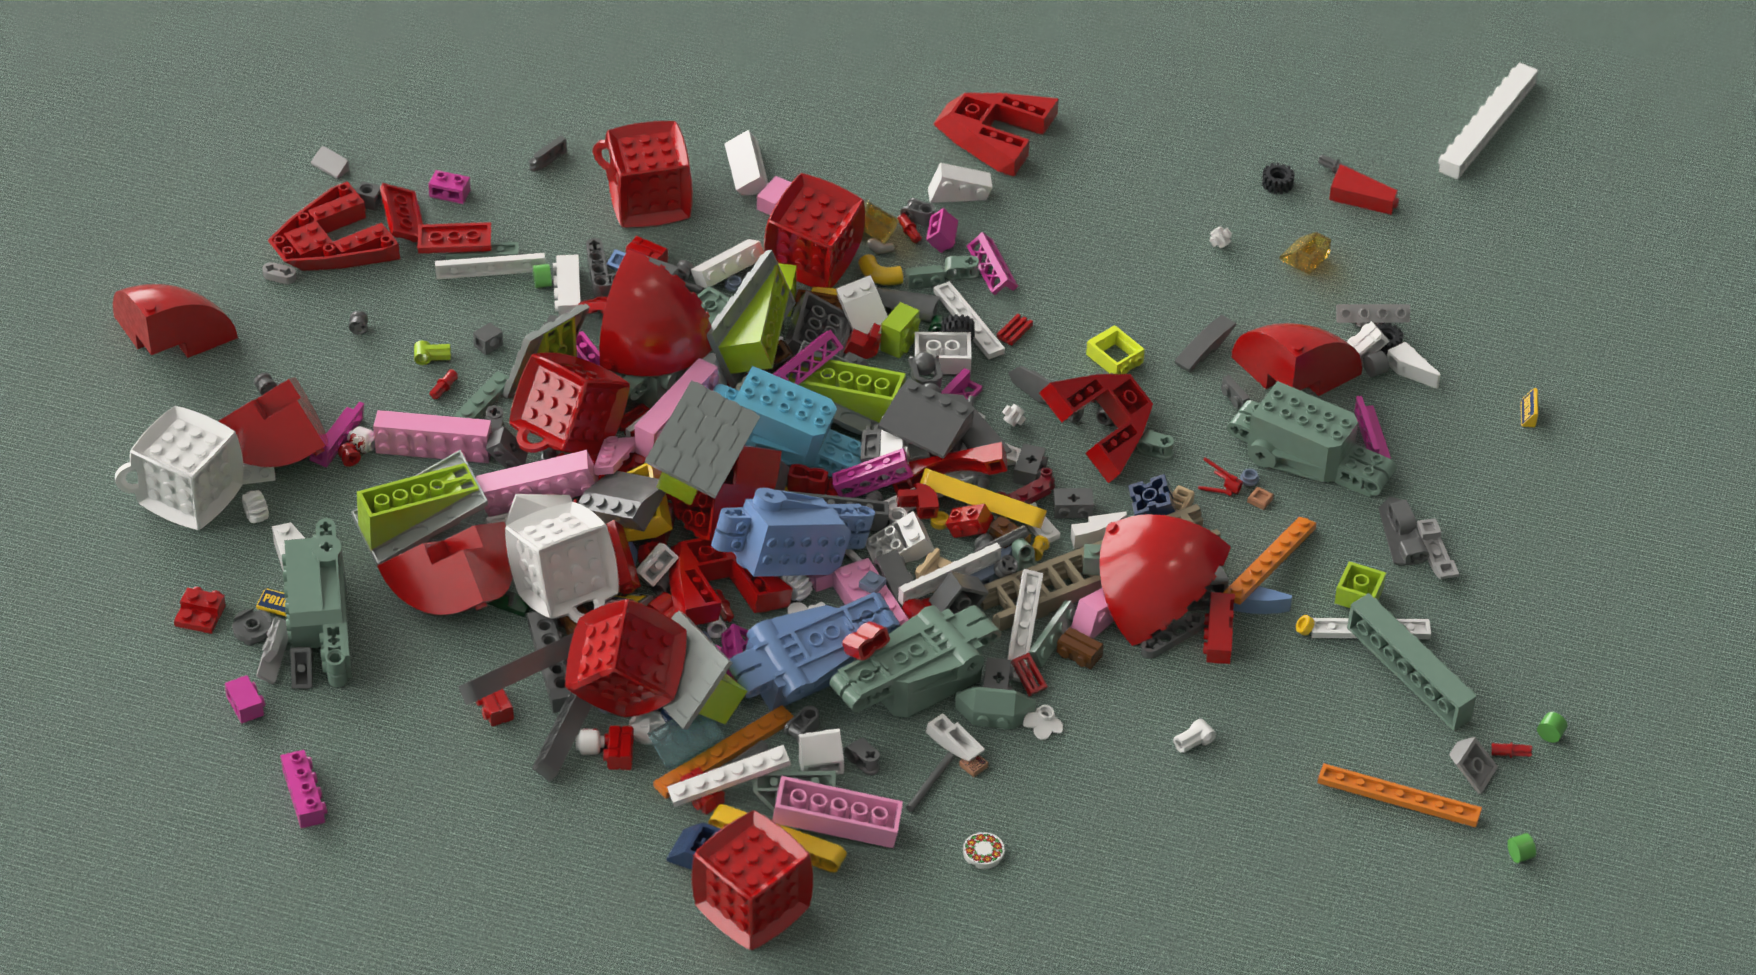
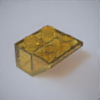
M866 199L864 202V232L885 244L894 233L899 219Z
M1318 232L1302 236L1283 252L1279 259L1310 274L1329 256L1331 239Z

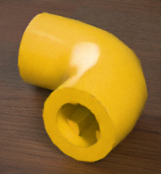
M871 254L864 255L859 259L858 264L865 277L871 275L874 283L880 285H898L903 283V273L900 266H880L874 255Z

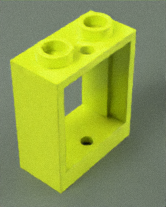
M1114 325L1087 341L1086 355L1108 373L1126 374L1144 362L1145 349ZM1113 345H1117L1129 356L1116 362L1104 351Z

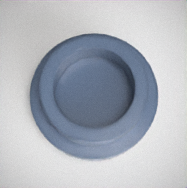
M737 275L728 277L725 281V288L731 292H736L742 283L741 278Z
M1245 469L1240 475V480L1246 486H1254L1259 482V475L1254 469Z

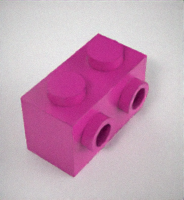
M438 170L435 171L428 184L429 197L464 204L471 191L470 177Z
M945 208L939 210L930 217L926 240L940 253L951 249L955 244L958 220Z
M247 675L224 683L226 697L241 724L264 716V698L262 695L259 696L257 694L258 690L255 682H251Z

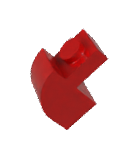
M874 323L868 334L853 329L847 340L844 353L851 352L864 359L874 357L878 352L881 342V334L879 333L881 326Z
M916 483L915 489L898 490L897 507H916L919 519L938 517V497L930 486Z

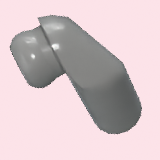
M871 238L867 242L868 247L876 254L894 251L893 243L883 244L875 238Z

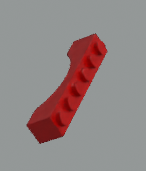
M1002 442L948 453L944 459L934 456L910 461L909 466L913 472V477L893 483L892 485L896 494L898 490L914 488L916 483H920L925 468L941 474L956 471H977L992 475L1006 472L1007 454Z

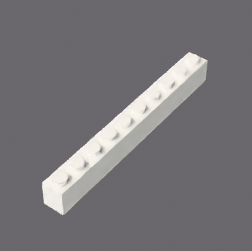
M1522 63L1511 69L1509 76L1503 79L1501 86L1495 89L1492 97H1488L1486 104L1480 107L1478 114L1472 117L1469 125H1465L1462 133L1455 138L1454 143L1448 146L1446 153L1440 156L1438 164H1440L1439 172L1455 179L1460 178L1536 84L1537 69Z

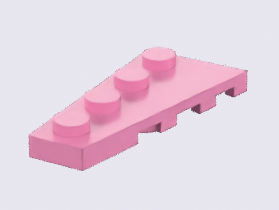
M611 436L604 439L594 466V474H614L623 465V461L630 457L629 453L635 452V437L618 438Z

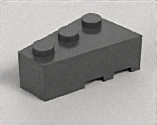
M895 550L877 556L873 566L880 576L886 578V586L902 608L898 601L899 587L914 581V579L905 567L906 563L903 556H900L898 551Z

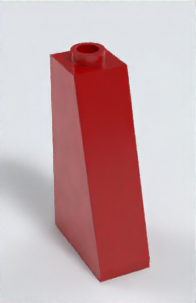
M1339 165L1330 188L1329 200L1389 215L1392 214L1394 208L1397 209L1399 204V198H1397L1398 190L1344 165Z
M613 520L607 523L606 526L615 552L619 591L623 594H629L641 587L624 527Z

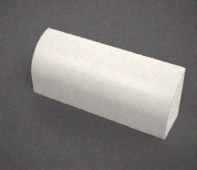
M747 130L725 143L736 191L744 195H754L761 192L769 183L758 140Z

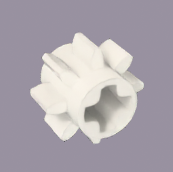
M1219 226L1210 233L1212 237H1210L1209 241L1213 247L1218 245L1219 248H1223L1231 242L1230 237L1232 233L1228 227L1223 229L1222 226Z
M1013 404L1012 407L1007 405L1002 411L1005 414L1003 419L1013 427L1016 424L1022 425L1026 419L1023 416L1025 411L1016 404Z

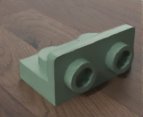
M941 265L905 269V277L909 289L938 286L945 283V271L941 268Z

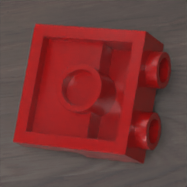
M197 586L193 587V589L187 588L180 600L181 607L174 619V626L212 634L226 606L225 596L217 590L207 592Z

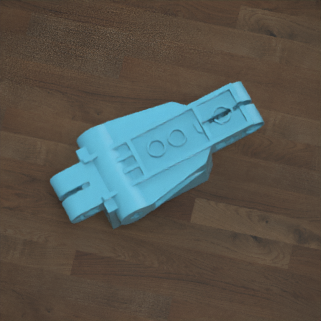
M754 366L751 367L739 391L723 384H718L714 387L713 391L760 415V419L745 445L782 451L781 461L786 465L801 464L810 468H821L828 471V475L831 477L835 472L861 463L862 442L830 429L837 411L832 399Z

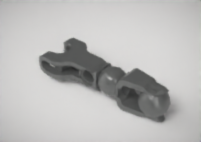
M929 352L918 353L915 357L909 356L911 380L942 394L940 387L943 374L939 363V356L937 354L933 356ZM934 371L935 377L931 380H925L919 374L929 375ZM929 452V455H930L931 457L936 456V455H934V454H932V453Z

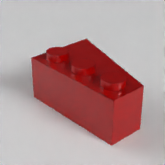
M1211 592L1209 613H1205L1204 625H1208V628H1204V640H1207V643L1204 642L1203 654H1207L1206 663L1230 664L1235 594Z

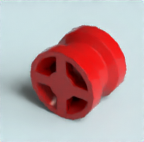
M345 443L338 449V455L345 466L351 467L359 463L361 456L353 443Z

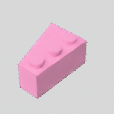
M1102 588L1079 599L1071 628L1093 639L1114 622Z

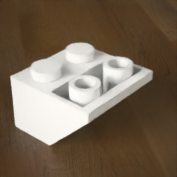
M839 729L799 734V763L801 771H836V774L844 773V757Z

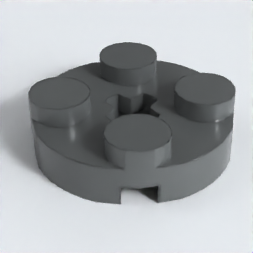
M246 609L239 612L232 624L234 636L248 646L268 637L267 632L272 624V619L266 611L259 609L260 612L253 611V609Z

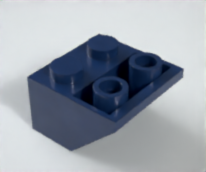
M701 822L683 829L666 861L692 870L694 853L720 831L721 828Z

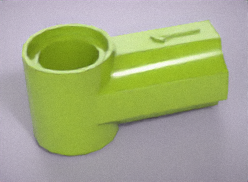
M418 341L414 344V361L419 365H427L431 360H451L450 344L430 345L427 341Z

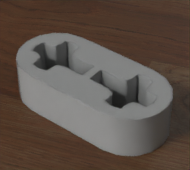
M273 262L266 263L262 267L263 277L267 280L283 284H292L296 281V271L293 267Z

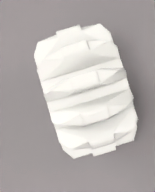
M252 490L242 495L243 508L249 522L260 523L268 519V506L261 491Z
M806 575L781 576L780 578L793 588L791 597L793 601L797 600L800 602L804 600L812 591L811 586L813 584Z

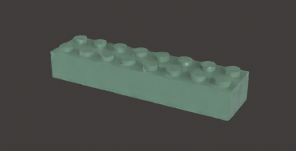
M1370 593L1351 604L1347 629L1453 731L1472 720L1477 697L1474 691L1468 688L1457 675H1454L1447 665L1441 662L1430 649H1427L1418 637L1412 635L1407 627L1401 624Z

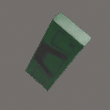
M508 590L502 597L487 603L525 617L531 609L519 594Z

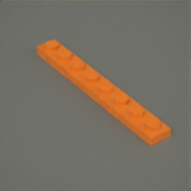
M1299 516L1223 593L1235 594L1234 603L1241 605L1316 529V522Z
M783 705L779 706L653 781L654 788L665 799L669 798L670 794L667 786L679 783L683 775L690 773L697 767H700L705 773L719 768L750 749L759 741H764L784 729L787 722L793 719L794 716Z
M1325 763L1322 766L1317 782L1472 827L1477 826L1482 807Z

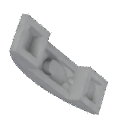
M1436 518L1417 521L1419 535L1430 555L1427 560L1435 575L1439 579L1459 577L1455 562L1450 560L1442 542L1441 529Z

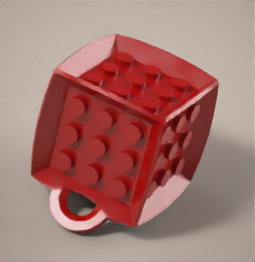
M676 121L641 122L613 128L607 131L605 140H600L593 146V156L596 162L606 170L613 208L622 227L656 226L691 217L693 189L689 156L683 134ZM602 150H609L610 163L603 158Z
M800 173L784 191L768 219L764 237V253L767 250H772L778 263L797 265V282L811 287L832 288L847 270L860 246L865 226L864 200L832 182Z
M554 352L532 354L519 381L509 418L510 425L518 430L516 438L519 447L530 453L541 452L549 447L568 453L587 450L589 455L599 453L604 439L615 436L627 404L630 383L602 366L572 355ZM532 433L543 438V440L539 443H530L527 440V435Z
M629 599L602 605L578 619L568 654L565 687L591 705L621 717H633L654 711L675 699L685 662L687 630L663 613Z
M752 810L722 828L694 853L692 891L695 905L723 933L745 948L754 950L783 932L810 907L813 893L811 856L782 827L761 813Z

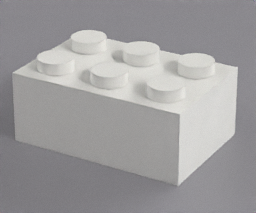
M915 332L914 357L921 352H929L933 356L937 354L942 374H959L964 368L970 370L971 374V332Z

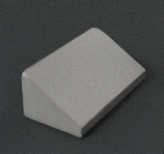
M325 146L319 149L311 161L312 165L336 179L349 171V161Z

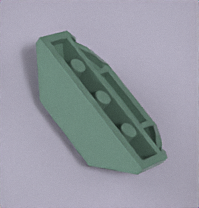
M973 687L956 692L955 709L972 725L1015 729L1023 724V720L1028 713L1036 711V700L1030 699L1028 696L1014 690Z
M773 771L753 779V792L773 813L781 776L836 787V771Z

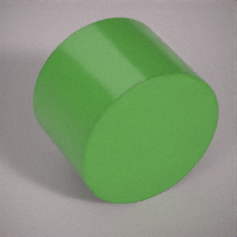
M549 264L533 265L535 288L552 286Z
M1549 712L1539 723L1537 732L1542 739L1550 743H1556L1566 731L1568 724L1560 714Z
M1528 833L1508 839V851L1515 863L1535 858L1536 847Z

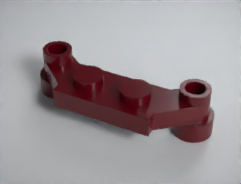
M1043 468L1039 479L1010 494L1005 492L997 493L1032 504L1051 494V490L1055 488L1052 469Z

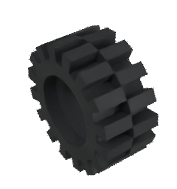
M1277 162L1276 165L1274 163H1271L1270 166L1267 165L1263 169L1262 186H1264L1265 190L1268 189L1270 193L1274 191V194H1277V192L1283 194V191L1288 193V190L1291 191L1294 185L1295 172L1293 168L1290 169L1289 165L1285 167L1286 164L1284 163L1279 165Z
M955 314L954 317L949 315V318L945 317L942 320L941 332H971V340H973L975 337V322L970 316L964 317L963 314L961 316Z
M1382 323V326L1376 324L1387 339H1390L1380 349L1387 356L1389 349L1402 344L1403 332H1401L1400 328L1397 329V325L1392 326V323L1388 325Z

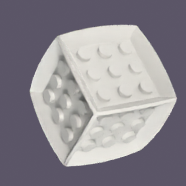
M174 406L160 416L135 443L130 451V462L122 465L115 473L116 485L123 492L135 493L138 503L151 512L182 526L200 530L229 504L243 485V458L237 434L231 428L204 414ZM136 470L138 483H128L125 479L126 475Z
M574 502L564 503L529 514L505 527L508 559L518 594L538 613L551 619L569 616L577 623L578 619L585 615L576 609L577 606L593 601L594 609L605 605V601L619 593L617 562L608 528L601 518L586 507Z

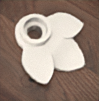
M1048 705L1038 707L1035 712L1028 713L1023 720L1024 727L1034 728V734L1040 740L1048 739L1051 732L1061 734L1063 730L1062 722L1055 717L1053 708Z

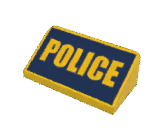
M1533 388L1521 400V426L1535 428L1537 424V388Z
M265 589L256 608L286 616L284 593Z

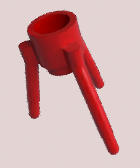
M1206 457L1203 459L1218 470H1215L1214 474L1225 479L1224 487L1226 490L1198 486L1199 490L1222 493L1231 496L1232 493L1237 495L1243 485L1242 480Z

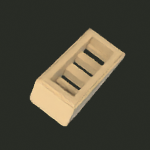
M1180 485L1176 487L1173 492L1176 511L1192 505L1194 502V491Z

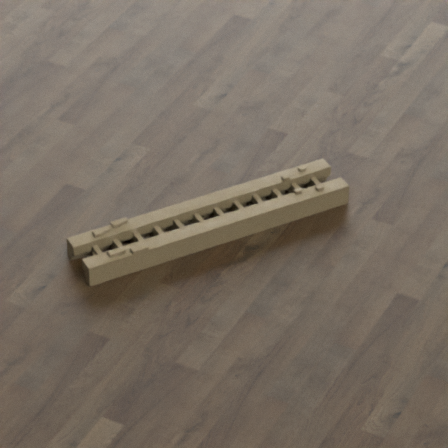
M1197 504L1166 515L1203 526L1201 508ZM1217 529L1211 531L1219 537L1221 536V533ZM1100 540L1092 544L1102 545L1103 540ZM1084 547L1027 568L1028 570L1043 573L1035 619L1047 616L1049 612L1059 609L1065 600L1075 603L1079 599L1102 588L1100 575H1089L1090 577L1087 579H1083L1080 575L1083 572ZM1023 570L984 585L989 594L980 604L981 608L986 610L1001 604L1003 609H1005L992 615V622L1000 631L1013 627L1016 606L1012 599L1017 598L1019 595ZM1070 578L1073 584L1067 586L1063 580ZM1052 584L1056 591L1049 592L1046 586Z

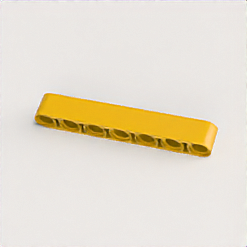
M925 468L920 483L930 486L937 493L971 505L985 503L991 512L1041 529L1047 510Z
M720 804L708 823L722 829L747 812ZM777 824L806 849L811 856L812 866L829 872L838 871L847 855L843 847Z

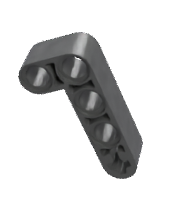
M591 238L586 242V251L593 295L595 298L608 296L616 273L608 274L602 241L598 238Z

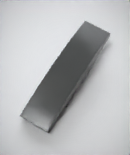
M1220 315L1189 343L1176 358L1175 364L1191 373L1199 361L1203 363L1211 351L1215 352L1237 324L1227 317Z

